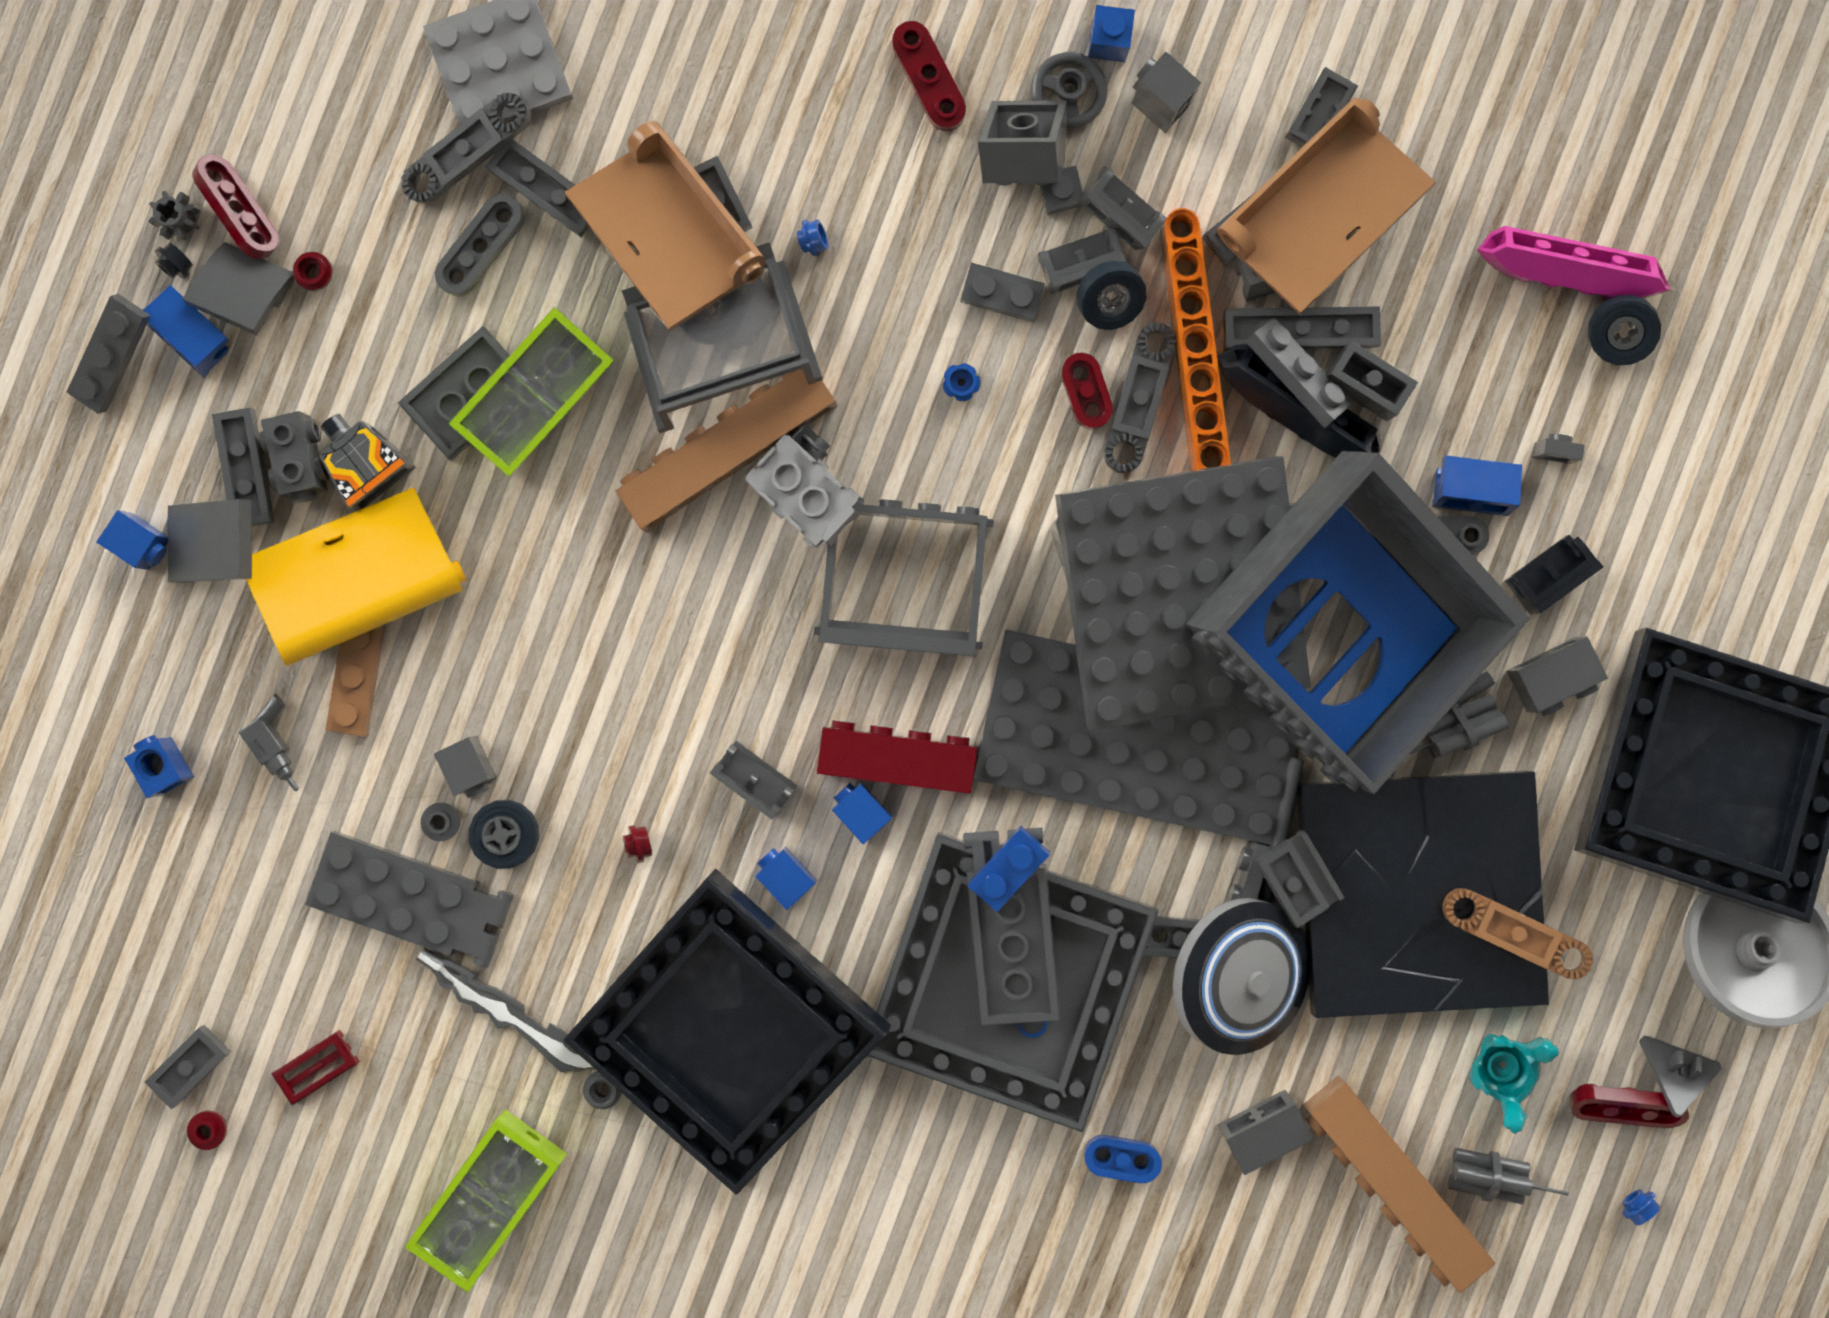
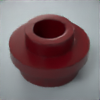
M306 252L300 255L294 263V279L306 290H321L332 279L333 268L330 261L318 252ZM313 266H318L320 269L319 275L316 278H310L308 275L309 269Z
M635 825L628 826L629 834L623 836V842L628 858L635 857L639 864L644 862V858L652 856V848L645 826L636 828Z
M206 1110L196 1114L191 1118L187 1126L189 1141L201 1150H211L218 1147L227 1135L226 1121L215 1111ZM202 1125L210 1128V1137L203 1136L201 1133Z

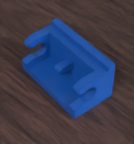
M170 285L143 309L151 315L147 326L204 378L229 352L230 349L226 346L229 340L197 309L186 305L182 299L183 296Z
M1445 455L1442 458L1441 468L1436 470L1432 507L1509 516L1520 506L1522 465Z

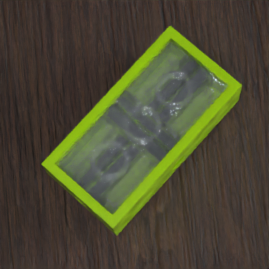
M553 307L449 422V425L510 477L614 360L557 308Z
M505 1109L495 1119L404 1247L468 1293L568 1153Z

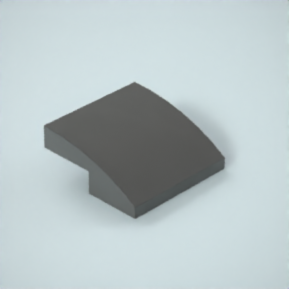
M224 242L201 268L182 299L186 305L257 336L273 306L276 308L280 307L294 281L292 271L265 259L251 258L239 248Z

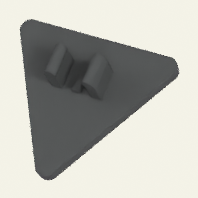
M1643 1036L1639 1040L1668 1107L1675 1117H1680L1722 1069L1717 1061L1652 1037Z

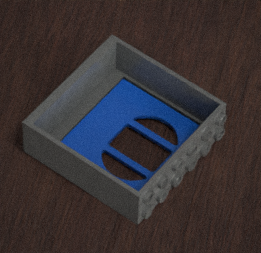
M1342 451L1185 625L1194 633L1192 636L1193 642L1208 654L1212 651L1221 660L1218 667L1233 680L1238 678L1247 687L1244 690L1246 696L1260 707L1265 705L1273 713L1269 717L1270 720L1285 733L1290 731L1298 739L1295 743L1298 749L1311 759L1316 757L1323 764L1320 770L1328 779L1337 785L1342 782L1354 792L1361 789L1375 794L1530 618L1379 453ZM1311 578L1323 579V586L1276 638L1266 646L1264 634L1265 621L1270 606L1276 597L1285 588L1300 580ZM1337 591L1368 624V627L1310 692H1307L1278 662L1277 657ZM1378 638L1380 646L1379 663L1376 673L1367 688L1357 697L1347 702L1335 705L1322 704L1321 701L1324 696Z

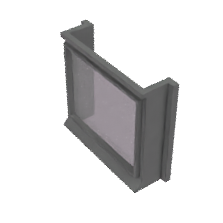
M770 242L756 246L766 259L763 274L759 279L751 284H743L670 332L635 286L622 290L628 311L624 312V316L659 433L675 429L670 415L672 411L803 369L808 385L823 380L784 260L776 262Z

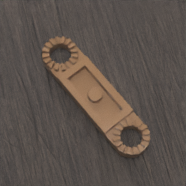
M1466 888L1454 889L1444 898L1442 910L1445 918L1452 925L1568 979H1581L1592 969L1591 967L1594 963L1593 953H1591L1590 948L1577 939ZM1464 897L1471 899L1474 905L1473 913L1466 919H1458L1453 911L1455 901ZM1567 949H1578L1582 957L1581 963L1575 969H1565L1561 961L1563 952L1567 951Z

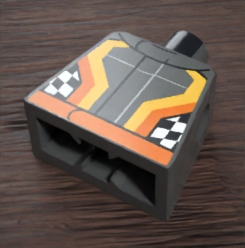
M335 414L321 425L322 430L332 443L319 453V457L348 509L358 511L365 508L416 468L414 463L379 431L364 421H360L350 428L340 414Z

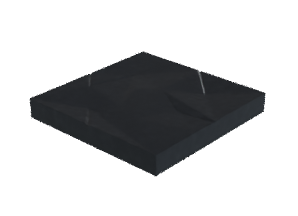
M1647 627L1635 631L1574 851L1794 923H1810L1829 851V687Z
M1523 770L1388 778L1375 794L1361 789L1354 792L1342 782L1338 785L1334 782L1299 784L1297 793L1299 828L1308 834L1345 897L1341 901L1337 900L1329 905L1330 908L1305 923L1306 941L1310 955V1013L1315 1018L1549 1005L1547 969L1452 925L1447 921L1442 910L1444 898L1449 892L1457 888H1466L1544 924L1536 778L1534 771ZM1464 897L1456 900V903L1453 905L1454 915L1458 919L1470 917L1474 910L1471 899Z
M715 868L563 1041L737 1195L883 1040L891 1024Z

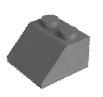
M1067 100L991 101L978 140L982 182L996 183L1002 186L1013 183H1034L1041 186L1059 183L1065 163Z

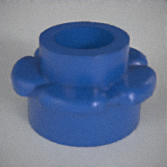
M818 219L812 222L803 220L802 229L797 231L799 245L804 253L810 252L811 255L817 257L821 251L829 248L825 229Z
M966 363L950 366L944 373V392L949 397H955L957 401L970 400L972 394L978 392L980 388V377L976 376L975 368ZM959 379H963L965 381V384L963 386L958 385L957 382Z
M1641 1189L1630 1193L1622 1202L1625 1206L1622 1212L1623 1216L1626 1219L1630 1218L1636 1226L1642 1225L1653 1218L1660 1210L1659 1204L1654 1200V1192L1649 1191L1645 1194Z

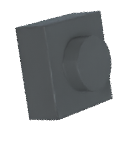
M1076 165L1063 168L1059 183L1040 185L1047 215L1083 207L1077 201L1083 194Z
M1549 434V438L1535 442L1532 458L1572 464L1583 460L1585 445L1572 443V436Z

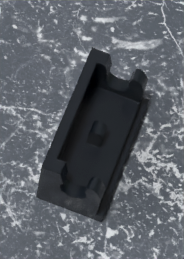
M1566 535L1504 581L1529 614H1538L1548 609L1604 566L1595 558L1587 545L1579 537L1573 539L1570 535Z

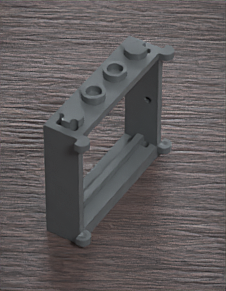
M860 497V502L853 508L860 515L978 526L968 632L830 620L838 543L837 536L836 542L832 546L828 545L821 623L820 627H814V634L819 635V642L974 657L975 649L982 650L983 642L976 641L986 529L987 527L993 528L994 519H987L988 516L979 515L980 509L974 507L958 506L956 513L941 512V505L931 503H918V509L902 508V501L880 499L879 506L864 505V498Z

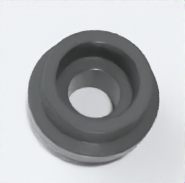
M447 803L432 804L425 809L421 816L422 831L428 838L434 841H446L452 838L460 827V816L457 810ZM437 815L443 816L446 821L443 829H438L434 826V818Z
M598 1071L590 1074L583 1086L585 1100L589 1105L597 1109H608L614 1106L622 1094ZM601 1082L608 1084L610 1093L607 1095L600 1094L597 1091V1084Z

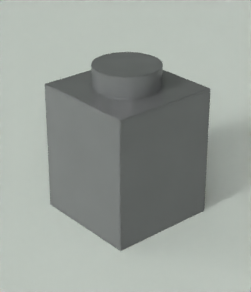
M478 736L468 737L434 753L453 796L465 792L467 798H471L488 790L489 787L486 782L496 778Z

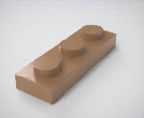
M386 624L339 644L325 731L362 737L368 736Z

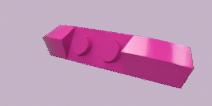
M1503 226L1491 232L1477 249L1484 260L1494 269L1510 278L1526 283L1539 281L1549 287L1563 286L1577 289L1587 295L1601 294L1603 299H1611L1618 295H1634L1643 299L1670 290L1657 258L1508 226Z

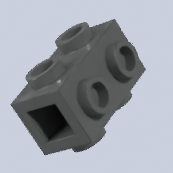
M300 411L262 419L263 431L259 433V438L264 452L269 454L272 468L268 470V477L273 490L278 491V496L293 499V503L317 499L316 493L328 490L325 480L329 479V474L319 457L317 442H320L321 435L317 422L311 419L310 415Z

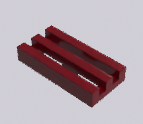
M340 1030L271 1073L292 1106L360 1062L358 1057H354L350 1050L352 1048L349 1043L344 1042L342 1038L344 1035ZM332 1043L335 1045L336 1051L287 1081L284 1074ZM342 1056L345 1061L344 1064L296 1094L292 1087Z

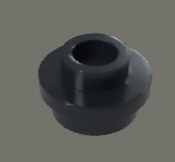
M168 243L164 248L159 246L155 250L156 255L159 257L155 263L170 278L173 279L179 276L185 279L189 275L188 270L193 264L176 246Z

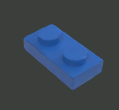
M1020 826L968 882L967 886L998 912L1050 856V851Z

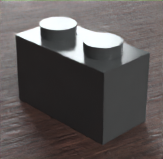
M1165 52L1158 61L1150 58L1137 74L1138 80L1132 87L1136 92L1131 104L1163 132L1167 133L1192 104L1201 82L1171 55Z
M1353 341L1341 349L1326 373L1343 390L1347 397L1385 421L1398 416L1418 384L1416 380Z
M1588 636L1574 637L1507 670L1526 712H1541L1542 716L1563 708L1564 704L1562 701L1573 695L1580 699L1598 691L1597 684L1608 679Z

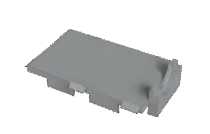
M784 434L776 443L777 447H772L756 465L758 468L754 467L745 477L746 481L774 507L772 511L780 519L785 517L805 536L803 540L811 548L818 547L823 541L832 546L836 542V538L841 530L848 523L859 517L860 514L853 508L860 502V495L851 487L847 490L827 471L829 467L820 458L816 461L789 435L786 436Z

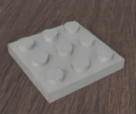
M493 0L423 26L459 125L480 108L487 106L493 99L497 98V95L503 93H513L525 99L530 107L531 114L573 99L537 0ZM514 103L506 105L502 111V119L505 124L518 118V108Z

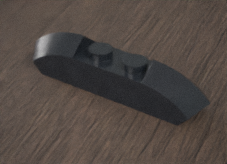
M1248 344L1235 345L1217 356L1218 365L1223 375L1245 400L1264 412L1269 418L1276 420L1324 453L1335 458L1342 451L1380 454L1381 439L1376 427L1349 409H1346L1324 428Z

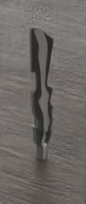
M426 947L416 958L417 961L435 973L441 987L453 991L458 1002L471 1005L474 1013L488 1014L497 1029L513 1026L558 1071L567 1072L592 1067L563 1041L568 1035L552 1023L546 1029L525 1014L524 1004L496 987L483 984L475 978L477 975L475 972L451 959L440 958Z

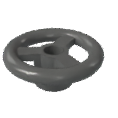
M1076 52L1059 53L1045 60L1035 72L1031 84L1032 101H1044L1043 87L1056 92L1061 100H1067V129L1082 127L1093 121L1102 111L1107 99L1108 89L1103 71L1091 58ZM1063 64H1075L1085 69L1081 72L1076 68H1066L1058 74L1057 78L1048 75L1052 69ZM1094 80L1096 85L1094 102L1086 112L1079 115L1078 99L1083 96L1086 85ZM1065 84H1073L1076 87V91L1068 93L1063 89V86Z

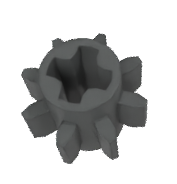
M162 191L163 198L159 199L156 203H149L153 208L154 217H151L148 222L155 227H161L159 235L169 240L175 232L177 237L185 241L187 240L186 233L192 229L200 228L196 224L195 215L200 213L201 210L195 205H188L190 197L183 192L178 193L176 199H174L171 194ZM173 212L178 213L176 220L171 218Z

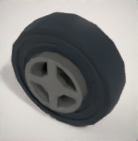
M496 800L483 806L473 816L469 827V844L474 855L485 865L496 869H511L526 862L535 852L539 841V826L533 813L523 804L512 800Z

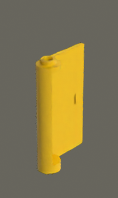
M413 487L252 554L251 579H246L277 650L287 667L462 592L461 583L467 581L458 560L450 562Z

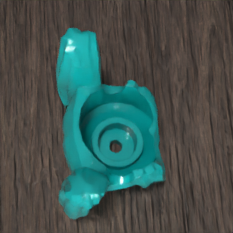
M1487 1034L1484 1037L1480 1054L1475 1058L1470 1070V1080L1477 1090H1482L1486 1095H1490L1501 1102L1504 1115L1502 1125L1512 1133L1517 1134L1523 1130L1527 1114L1523 1110L1521 1102L1532 1094L1540 1077L1541 1063L1552 1062L1559 1055L1556 1045H1553L1551 1040L1543 1037H1537L1526 1044L1510 1040L1504 1035ZM1501 1061L1506 1062L1504 1068L1499 1067Z

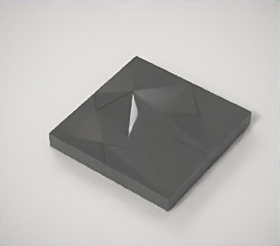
M938 832L876 1011L891 1024V1027L883 1040L868 1054V1057L1083 1133L1159 910L1148 904L1047 870L1060 1020L1048 1021L1044 1033L1035 1038L1024 1036L1018 1030L1017 1023L982 1025L967 886V871L974 869L972 848L965 849L963 840ZM1123 915L1146 917L1144 924L1120 923L1123 920ZM1109 920L1112 924H1116V925L1112 926V925L1106 924V922ZM1142 928L1139 940L1136 942L1134 932ZM1114 943L1121 945L1125 949L1136 947L1134 954L1117 953L1112 951ZM1044 1022L1021 1023V1027L1025 1032L1034 1034L1042 1029Z

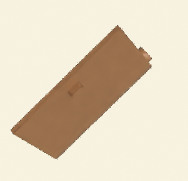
M1351 99L1217 229V233L1223 243L1300 315L1436 183L1379 131V110L1368 99Z
M649 121L639 126L630 135L627 143L629 149L627 154L565 191V195L670 332L743 284H751L759 279L763 274L766 259L660 124L656 121Z

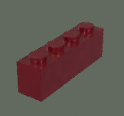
M832 720L831 727L824 726L822 728L817 774L968 794L972 792L977 747L969 745L970 738L947 735L946 742L931 740L932 733L909 730L908 737L893 735V728L870 725V732L854 730L855 723Z

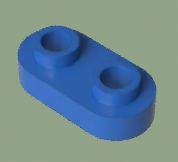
M1097 1135L1091 1138L1084 1148L1085 1163L1088 1169L1097 1176L1135 1183H1148L1153 1181L1161 1171V1157L1157 1149L1148 1142L1110 1135ZM1101 1148H1106L1110 1151L1109 1156L1103 1160L1098 1159L1096 1152ZM1141 1154L1147 1156L1148 1159L1145 1165L1137 1166L1134 1164L1136 1156Z

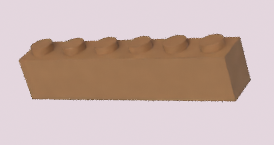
M803 369L782 375L783 380L770 388L768 384H765L749 395L751 401L738 409L736 405H733L717 416L719 422L707 430L702 426L688 434L684 438L687 443L676 451L668 448L652 459L654 465L644 472L636 469L620 480L623 486L615 491L639 528L644 532L649 531L767 453L772 447H776V443L784 434L791 436L804 423L809 425L837 406L836 401L823 381L808 385Z
M1336 1076L1303 1104L1311 1114L1305 1119L1320 1138L1327 1133L1335 1143L1330 1148L1332 1153L1345 1168L1352 1163L1360 1173L1355 1178L1357 1183L1369 1197L1376 1193L1385 1203L1379 1208L1394 1227L1400 1223L1410 1234L1404 1239L1419 1257L1425 1253L1430 1257L1434 1264L1429 1269L1444 1287L1451 1283L1461 1293L1496 1264L1346 1082L1339 1076Z

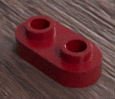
M1075 353L1064 362L1061 369V379L1077 423L1086 429H1098L1103 427L1111 418L1113 412L1112 401L1098 361L1090 354ZM1083 368L1087 372V378L1082 381L1075 379L1073 370ZM1088 404H1095L1099 408V415L1096 417L1088 416L1085 412V407Z

